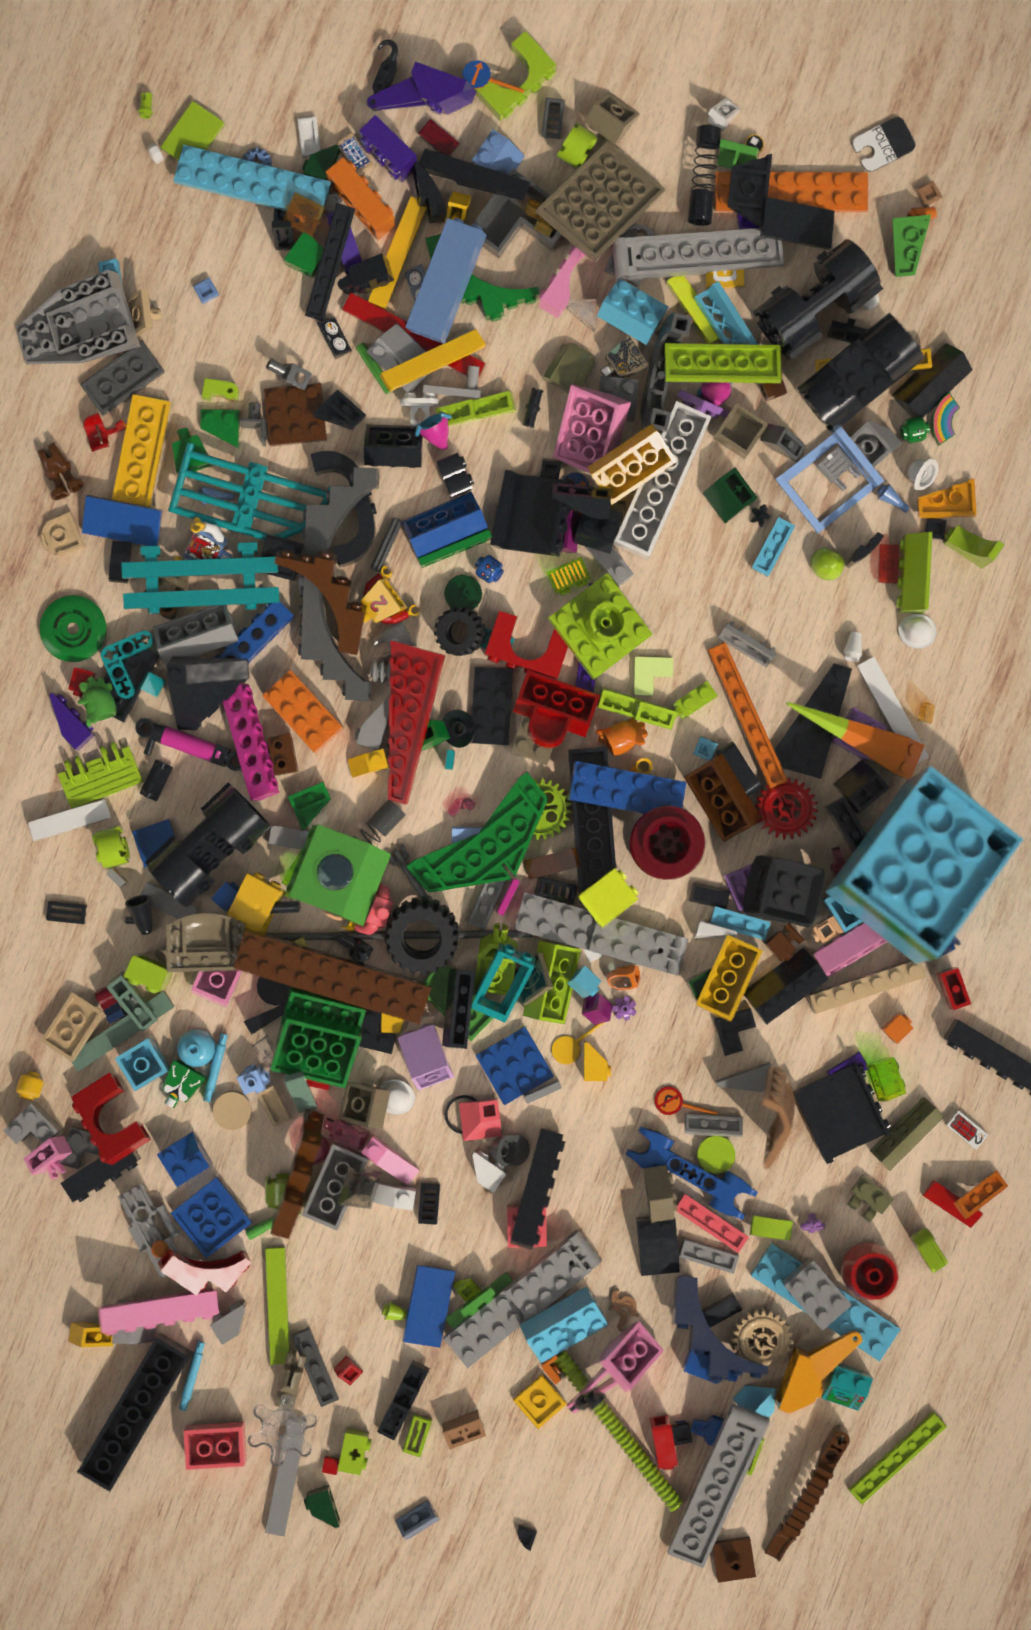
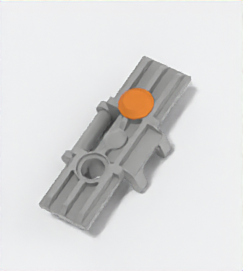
M140 1184L119 1195L118 1198L131 1221L132 1226L128 1227L136 1245L140 1252L146 1251L162 1279L167 1275L161 1272L158 1262L169 1248L179 1253L172 1239L181 1234L179 1231H176L165 1210V1204L155 1208L143 1184ZM145 1209L148 1213L147 1218L140 1219L137 1215L138 1210ZM157 1212L170 1234L168 1237H165L163 1233L160 1234L155 1225L154 1214Z

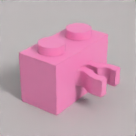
M64 1136L49 1138L23 1159L32 1175L48 1171L51 1180L58 1178L56 1169L59 1174L66 1172L64 1166L59 1162L70 1155L72 1150Z

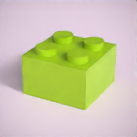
M135 954L132 956L123 977L128 978L127 982L138 986V984L146 986L145 990L156 993L166 989L173 972H167V965L144 955Z

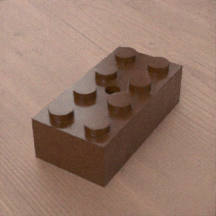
M723 754L684 776L723 842L762 820Z

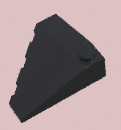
M172 657L167 663V677L178 730H197L202 725V721L207 717L209 718L224 700L227 701L236 692V688L241 683H245L249 679L248 659Z

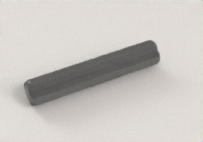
M392 519L371 565V569L374 571H381L402 525L400 519Z

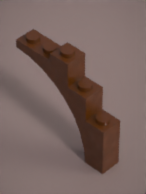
M279 550L275 558V564L290 568L306 577L322 592L329 602L338 625V651L357 655L367 606L360 602H348L352 584L351 580L343 576L333 577L337 555L323 550L321 552L318 551L316 557L313 558L310 554L299 555L294 554L291 550Z
M307 1109L304 1112L290 1171L272 1221L271 1235L285 1239L290 1238L302 1208L304 1193L312 1175L313 1163L321 1145L324 1114Z

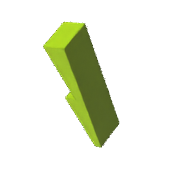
M511 391L435 408L436 414H440V411H443L452 416L451 419H448L449 426L517 412Z
M603 686L597 703L598 708L633 717L635 720L672 730L677 715L676 710Z

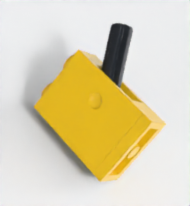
M259 872L247 873L227 913L228 916L235 918L239 922H244L247 929L265 934L275 914L300 912L301 905L299 901L281 902L286 890L281 888V884L272 880L271 882L265 880V876Z

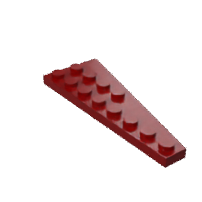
M391 640L388 800L407 805L446 655Z

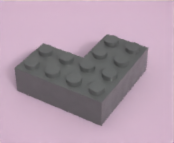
M512 169L508 175L529 181L531 185L523 201L497 194L492 196L473 222V224L482 227L483 232L487 235L482 247L497 258H500L522 228L553 250L563 235L536 213L537 208L551 195L515 169Z

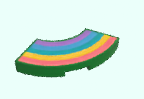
M950 392L938 403L933 415L932 433L938 446L955 435L952 428V419L960 407Z

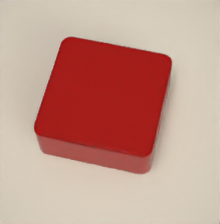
M325 1456L322 1473L337 1475L340 1459Z

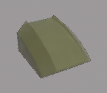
M574 343L562 345L546 370L543 380L569 393L571 385L583 387L596 364L593 355Z

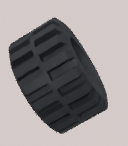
M451 608L448 611H444L443 615L438 617L437 620L439 622L435 623L434 626L437 628V631H434V636H437L436 643H440V648L445 650V653L453 654V656L472 654L480 648L479 645L484 642L483 636H486L483 628L486 627L481 622L483 620L481 616H477V612L471 611L469 608ZM457 620L464 621L469 628L468 638L463 643L456 642L451 635V628Z

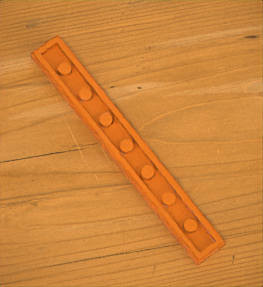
M726 642L708 649L710 658L769 789L787 782L785 773Z

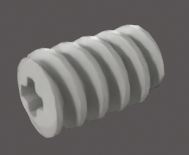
M374 658L371 664L369 680L373 676V681L377 682L380 677L381 683L384 684L386 679H388L389 683V677H391L390 660L385 665L384 659H381L380 663L377 664V660Z

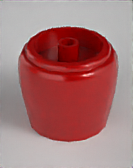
M871 1241L860 1242L850 1247L843 1256L840 1266L841 1277L846 1288L855 1296L866 1300H881L889 1296L896 1288L899 1278L898 1264L893 1254L883 1245Z

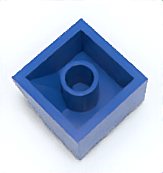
M193 1131L157 1154L176 1187H179L213 1164Z

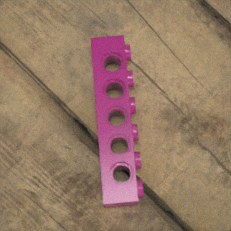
M240 684L236 688V692L227 701L224 700L223 704L250 800L262 801L279 793L278 782L274 775L273 764L263 736V728L258 718V710L254 704L252 690L249 684Z

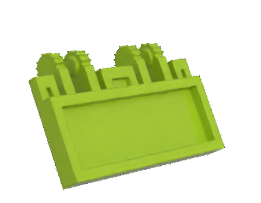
M111 742V748L116 757V760L110 761L104 745L101 746L99 749L102 757L86 763L88 772H86L81 757L79 755L75 756V762L80 771L78 775L74 774L69 760L64 761L66 771L59 773L58 777L71 809L87 805L144 782L130 746L121 749L124 755L122 758L116 742Z

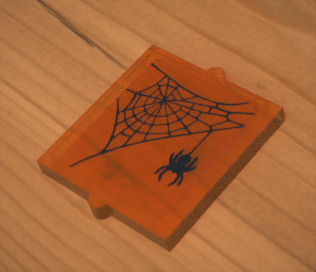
M295 192L290 204L286 206L287 211L282 221H291L292 227L313 237L318 224L321 223L320 219L326 207Z

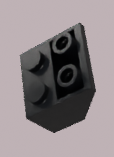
M860 760L833 783L834 787L843 797L845 796L847 802L856 813H861L890 788L881 776L863 760Z

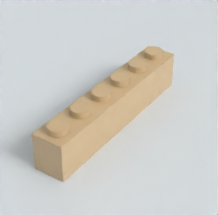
M908 960L810 993L808 998L813 1013L818 1014L925 978L926 975L922 963L915 964L912 960Z

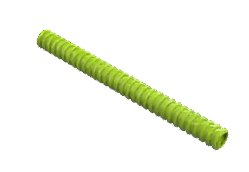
M564 1350L558 1353L559 1358L554 1363L557 1362V1367L561 1368L560 1371L565 1373L564 1376L568 1377V1381L572 1382L573 1387H576L575 1390L580 1392L590 1380L586 1379V1374H582V1369H578L579 1365H575V1360H571V1355H568V1351ZM603 1402L593 1409L595 1411L594 1415H598V1420H602L601 1424L606 1425L605 1429L609 1430L610 1435L613 1434V1439L617 1440L616 1443L620 1444V1448L624 1449L625 1454H628L627 1457L632 1459L631 1462L635 1463V1467L639 1468L640 1473H643V1478H647V1483L650 1482V1487H654V1492H658L657 1496L661 1497V1501L665 1502L666 1507L669 1506L668 1510L675 1511L682 1505L683 1499L679 1498V1494L675 1493L676 1490L672 1488L671 1484H668V1480L664 1479V1475L660 1474L661 1471L657 1469L656 1465H653V1461L649 1460V1455H645L646 1452L642 1450V1446H638V1441H634L635 1437L631 1436V1432L627 1431V1427L623 1426V1422L619 1421L620 1418L616 1417V1413L612 1412L611 1407H608L609 1404Z

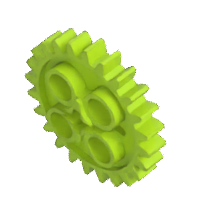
M535 778L534 780L545 793L550 792L554 796L553 802L546 803V806L557 805L555 809L543 811L534 832L537 840H539L540 835H543L544 839L547 840V834L554 837L553 831L556 830L558 833H561L559 827H566L563 821L570 820L566 817V814L571 813V811L567 810L566 807L570 806L571 803L565 802L569 797L568 795H562L565 789L557 790L558 783L553 787L551 786L552 780L545 784L544 778H542L541 783H538ZM550 811L557 814V820L553 823L546 820V814Z

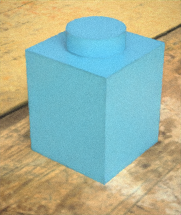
M583 966L574 973L567 984L584 999L588 996L592 997L599 990L597 986L601 983V980L586 966Z

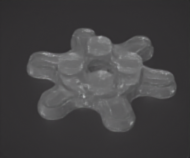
M286 1394L281 1398L280 1407L277 1410H269L263 1404H258L253 1409V1414L261 1421L262 1428L259 1432L250 1434L248 1444L253 1448L267 1445L271 1449L270 1462L275 1467H279L284 1463L285 1454L290 1450L296 1451L302 1457H307L312 1452V1447L304 1440L303 1433L306 1429L313 1428L316 1425L317 1418L312 1413H307L303 1416L297 1415L293 1409L295 1399L290 1394ZM286 1425L288 1433L285 1435L280 1434L277 1430L278 1426Z

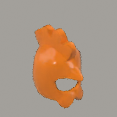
M635 718L629 721H614L615 725L596 730V734L599 735L598 741L606 744L612 756L622 755L631 750L635 745H644V738L648 736V732L645 730V723L638 722Z

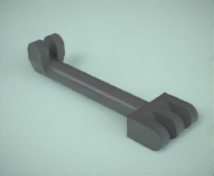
M404 845L400 846L403 852L401 855L397 849L393 850L397 856L394 859L391 854L389 858L393 866L400 864L421 900H423V897H429L430 901H434L430 895H427L422 885L406 867L408 865L406 859L410 855Z

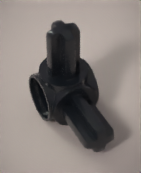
M341 932L336 938L338 943L349 950V955L362 964L370 958L371 952L374 950L363 940L358 939L355 941L344 932Z

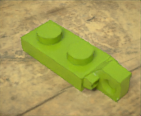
M708 680L672 705L674 710L677 711L676 717L680 716L681 719L688 717L718 697Z

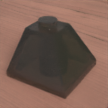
M349 1167L338 1204L371 1209L382 1172Z

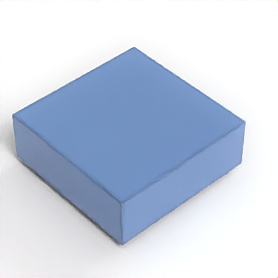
M210 277L193 286L202 304L219 296Z

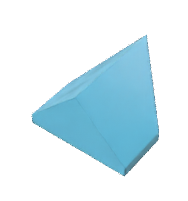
M745 1385L735 1395L733 1400L739 1406L770 1417L775 1410L776 1389Z

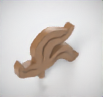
M616 1289L611 1294L612 1306L608 1309L610 1311L615 1309L620 1314L617 1328L622 1332V1327L628 1321V1314L621 1307H628L633 1317H639V1314L636 1313L635 1299L628 1295L619 1299L617 1293L620 1290Z

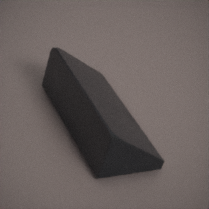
M734 1293L702 1309L705 1320L710 1328L742 1311Z

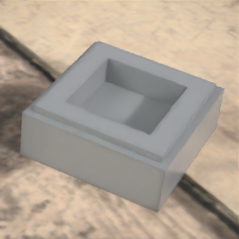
M111 868L107 872V875L119 887L125 886L128 882L115 868Z

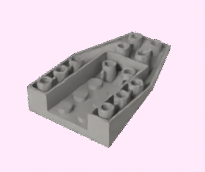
M111 270L103 271L59 289L16 327L26 364L85 363L140 347L119 273Z

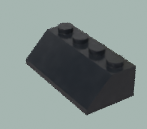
M803 947L794 953L788 961L782 962L749 986L744 996L761 1020L767 1025L829 980V978Z

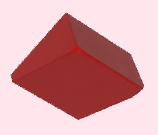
M345 1356L334 1367L337 1377L348 1385H351L363 1373V1370L348 1356Z

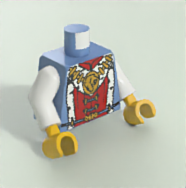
M194 518V524H190V528L195 533L185 551L184 560L232 558L233 555L224 550L227 539L219 527L207 522L201 523L200 518ZM175 556L174 561L182 560V558L180 556Z

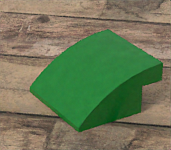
M291 986L276 1039L270 1071L287 1075L302 1071L308 1080L345 1088L362 1038L361 1025L366 1008Z

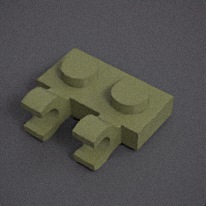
M861 1175L851 1188V1191L855 1194L848 1201L847 1205L856 1210L863 1199L870 1206L863 1213L862 1217L871 1222L877 1211L883 1214L894 1199L864 1175Z

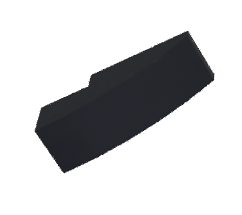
M418 162L414 163L412 173L419 207L426 206L429 224L445 222L447 212L438 187L428 172Z

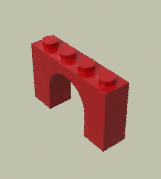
M499 611L485 652V656L488 657L487 660L497 664L501 661L506 663L505 666L516 670L519 667L524 669V673L530 670L557 680L568 646L555 629L553 630L548 648L541 657L534 660L522 659L514 653L510 642L517 616Z
M109 1072L73 1095L71 1099L73 1101V1109L82 1118L80 1120L82 1126L86 1130L88 1129L91 1134L89 1136L90 1141L100 1151L98 1152L102 1162L113 1165L151 1141V1138L144 1125L138 1121L115 1134H105L101 1129L99 1115L103 1106L125 1092L117 1076Z

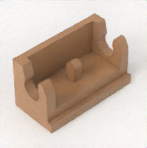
M478 1410L442 1423L443 1434L449 1449L486 1436L484 1424L481 1421Z

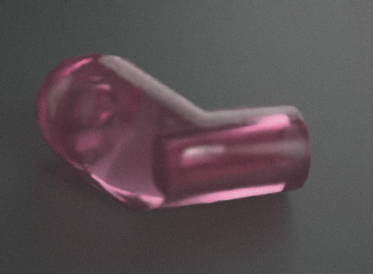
M469 797L457 798L446 812L455 817L460 809L473 810L475 802Z

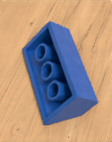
M472 492L402 521L417 558L426 556L437 549L445 548L451 543L461 541L467 536L480 533L488 528L481 508Z

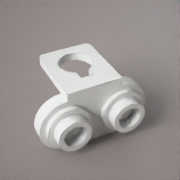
M405 393L404 397L400 400V405L410 407L411 426H416L418 423H421L414 418L418 408H422V412L426 415L425 419L430 417V407L438 406L439 400L433 393H425L422 398H417L414 393Z

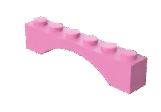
M574 245L568 253L570 255L567 260L563 259L558 269L560 271L558 274L554 273L550 278L548 289L544 288L538 297L540 299L538 307L557 319L568 305L570 299V275L576 264L585 256Z

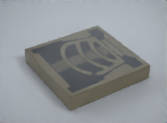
M537 953L533 956L535 958V966L520 994L522 1005L530 1004L553 988L543 953ZM518 966V967L515 969L514 978H515V976H516V974H517V972H518L520 966Z

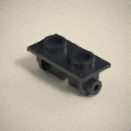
M156 759L139 794L157 802L173 767Z

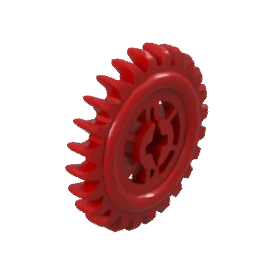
M788 777L787 782L771 789L766 784L767 791L760 790L763 797L756 798L761 803L755 805V808L760 809L758 813L762 816V820L758 823L765 822L762 829L769 827L768 835L775 831V838L782 834L783 840L786 839L787 834L793 840L794 833L798 837H801V830L807 833L806 825L813 827L810 820L817 819L812 813L818 812V809L813 808V806L818 804L817 801H812L815 794H808L811 788L804 789V782L798 785V779L791 783V779ZM784 795H791L793 798L791 800L786 799ZM778 798L779 805L773 806L774 801ZM795 798L800 803L801 808L795 807L793 802ZM784 805L787 808L790 807L789 813H787V811H782ZM773 809L777 810L779 815L778 819L774 815ZM800 811L799 816L795 818L794 812ZM781 818H783V819H788L789 822H784V821H781L780 819H781Z

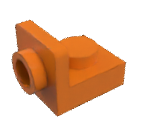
M558 1354L541 1363L542 1369L555 1385L561 1381L560 1374L562 1372L556 1364L552 1365L551 1363L559 1358Z

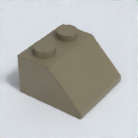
M608 92L594 103L584 122L589 125L590 129L603 135L607 141L609 140L611 143L616 144L635 122L639 113L611 92Z

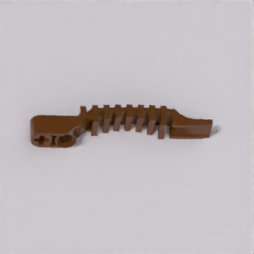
M836 1425L832 1428L822 1445L815 1469H812L810 1472L811 1480L807 1479L806 1488L803 1487L801 1490L802 1496L799 1495L797 1497V1503L794 1502L792 1509H789L788 1516L785 1514L783 1524H779L767 1545L765 1554L776 1558L777 1561H781L788 1547L796 1541L797 1536L799 1537L801 1529H804L806 1521L810 1519L811 1512H814L815 1505H818L820 1496H823L824 1489L828 1487L829 1479L833 1478V1471L850 1442L846 1427ZM830 1450L835 1451V1454L832 1456H829L826 1453Z

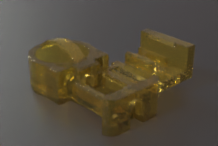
M529 199L524 211L527 215L538 219L534 230L550 237L554 228L536 213L537 208L542 203L535 199Z

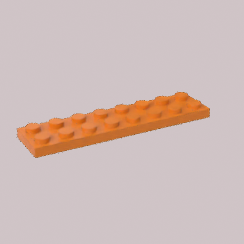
M716 171L715 211L735 212L727 207L731 172ZM770 172L767 197L833 210L835 212H867L868 172Z

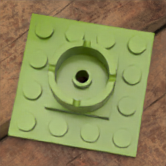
M608 573L547 618L592 680L596 679L653 635Z

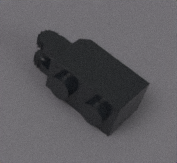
M381 253L350 266L348 270L349 275L339 279L337 286L343 293L348 295L354 292L367 294L372 289L388 285L389 282L394 281L388 259Z

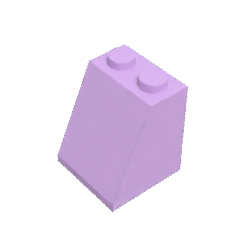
M434 1024L424 1025L417 1031H408L403 1033L401 1037H398L411 1079L418 1091L454 1077Z

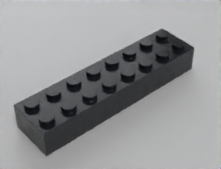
M607 747L568 750L570 784L575 761L609 767ZM572 801L575 848L581 866L577 867L578 893L580 895L611 870L616 869L612 808Z
M162 1333L157 1335L77 1470L78 1474L109 1492L112 1490L190 1358L192 1351Z

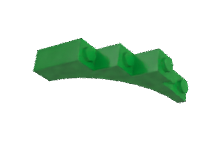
M441 234L425 238L430 260L433 257ZM472 274L461 302L462 304L471 305L480 299L486 321L491 320V322H495L505 316L504 308L511 310L517 308L519 304L525 303L530 305L537 302L539 291L538 287L507 289L494 286L478 279Z

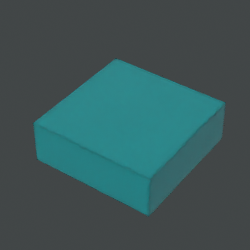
M147 671L139 688L157 697L165 680Z
M447 750L445 770H452L454 767V750Z

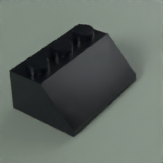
M366 425L364 465L372 467L422 468L423 436L420 434L415 436L416 426Z

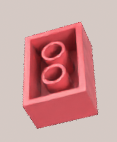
M245 1421L187 1425L184 1429L186 1470L245 1466L247 1461Z

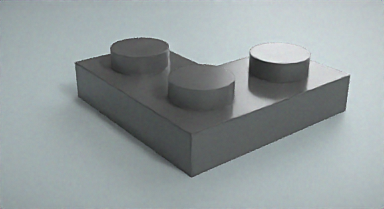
M71 1126L66 1141L72 1153L60 1161V1164L79 1169L84 1151L98 1155L100 1151L90 1141L89 1136L91 1134L89 1131Z

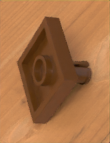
M750 1536L715 1542L713 1555L718 1583L756 1577Z

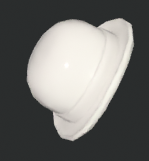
M929 458L926 461L919 459L910 465L908 477L914 483L915 490L926 489L934 482L939 471L937 461L933 458Z
M912 614L905 617L898 628L899 637L902 642L912 648L928 647L934 642L937 635L934 622L928 616L922 614Z
M389 1079L379 1087L390 1090L386 1110L388 1113L394 1115L404 1114L414 1106L415 1094L411 1086L406 1082L398 1079Z

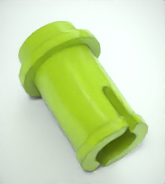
M144 92L140 94L141 100L138 113L141 118L150 119L151 115H153L151 110L153 94L145 92L144 96Z

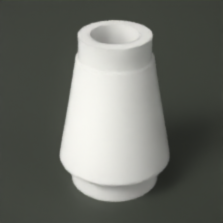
M850 632L843 652L845 660L857 662L862 657L861 633Z

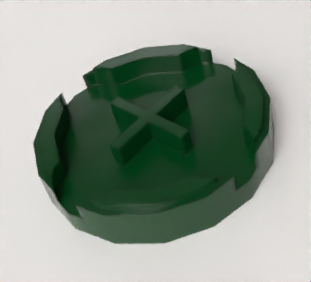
M462 574L449 580L445 587L444 596L450 608H469L473 611L481 602L482 589L476 579Z

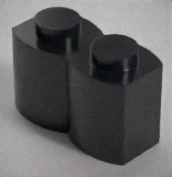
M455 453L436 461L451 498L472 490L471 485L474 484L471 474H466L464 467H467L463 456L459 457V454Z

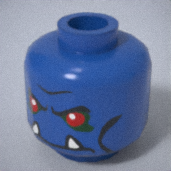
M487 555L484 558L481 556L475 564L477 567L476 575L487 583H496L504 573L503 564L491 555Z

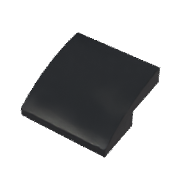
M877 532L870 539L866 547L861 544L854 551L846 567L850 568L863 560L877 547L884 535Z

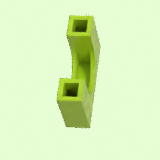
M526 31L511 43V51L522 61L529 73L527 80L519 87L524 89V92L506 89L492 82H488L483 88L474 89L476 91L475 95L499 121L503 118H509L514 112L513 109L518 105L522 106L532 92L535 94L542 87L541 84L545 80H551L556 74V63Z

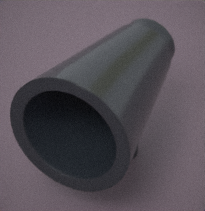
M139 895L126 901L125 906L131 916L125 917V923L136 924L142 935L151 933L152 914L150 896Z

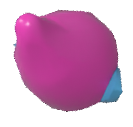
M702 382L701 387L697 391V397H704L708 402L718 406L730 398L732 383Z
M440 411V414L428 417L416 425L415 436L420 434L441 450H447L449 435L448 419H451L452 416Z

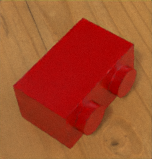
M951 967L936 973L950 1010L954 1011L971 1004L959 967Z

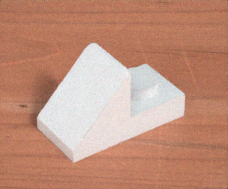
M726 97L711 108L708 113L710 115L708 121L712 125L718 126L722 132L741 109Z

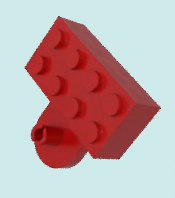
M527 670L513 712L531 718L528 724V735L535 744L545 748H553L564 741L567 731L586 737L600 695Z

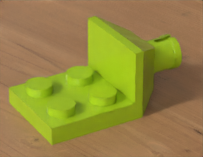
M495 923L493 925V934L480 939L474 991H476L500 943L504 945L509 944L518 950V944L510 936H507L509 926L505 923L502 925V931H500V923ZM503 958L486 993L506 995L514 980L515 961Z

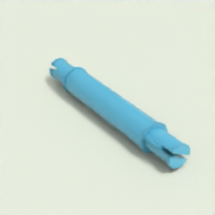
M220 1033L218 1044H216L203 1101L211 1102L213 1091H215L226 1048L227 1034Z
M197 1341L196 1349L193 1352L181 1395L182 1399L179 1409L182 1411H187L189 1400H191L203 1356L202 1352L205 1345L203 1341Z

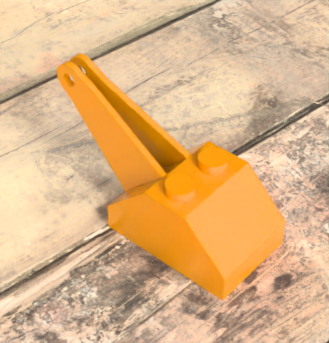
M855 1330L850 1331L809 1352L794 1347L775 1397L778 1409L791 1414L815 1403L823 1391L821 1381L861 1344L862 1336Z

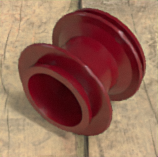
M661 806L643 814L637 820L630 834V852L636 865L647 875L664 880L677 879L689 874L700 863L705 850V835L699 821L687 810L676 806ZM662 825L667 828V832L664 834L659 831ZM675 829H678L680 831L679 837L673 836V831ZM651 835L657 837L656 843L649 841ZM665 837L671 840V844H669L667 849L663 848L661 842H664ZM678 843H682L684 845V849L682 851H678L676 849V845ZM654 849L660 850V855L658 857H655L653 855ZM669 852L674 855L671 861L666 858V854Z

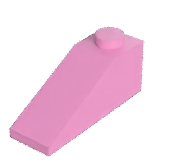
M373 1135L361 1151L373 1163L407 1186L419 1172L418 1168L375 1135Z

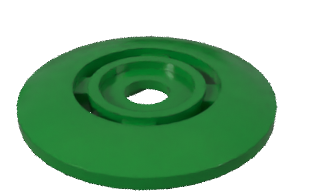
M70 595L55 600L46 608L40 620L39 630L42 643L50 654L66 662H80L89 659L100 650L106 638L107 624L104 614L94 602L82 596ZM65 612L66 615H64V616L59 620V622H58V624H57V628H54L55 623H56V621L58 620V618L60 617V615ZM76 623L79 627L78 632L73 635L69 634L67 630L68 625ZM91 629V634L88 640L81 645L80 642H82L86 638L88 630Z

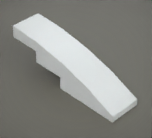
M101 800L29 822L28 826L33 841H37L110 819L111 816L106 800Z

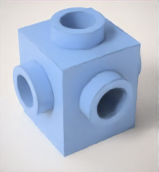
M255 1064L249 1065L237 1077L244 1095L253 1091L255 1093L262 1092L270 1082L269 1072L264 1068L263 1064L255 1066Z

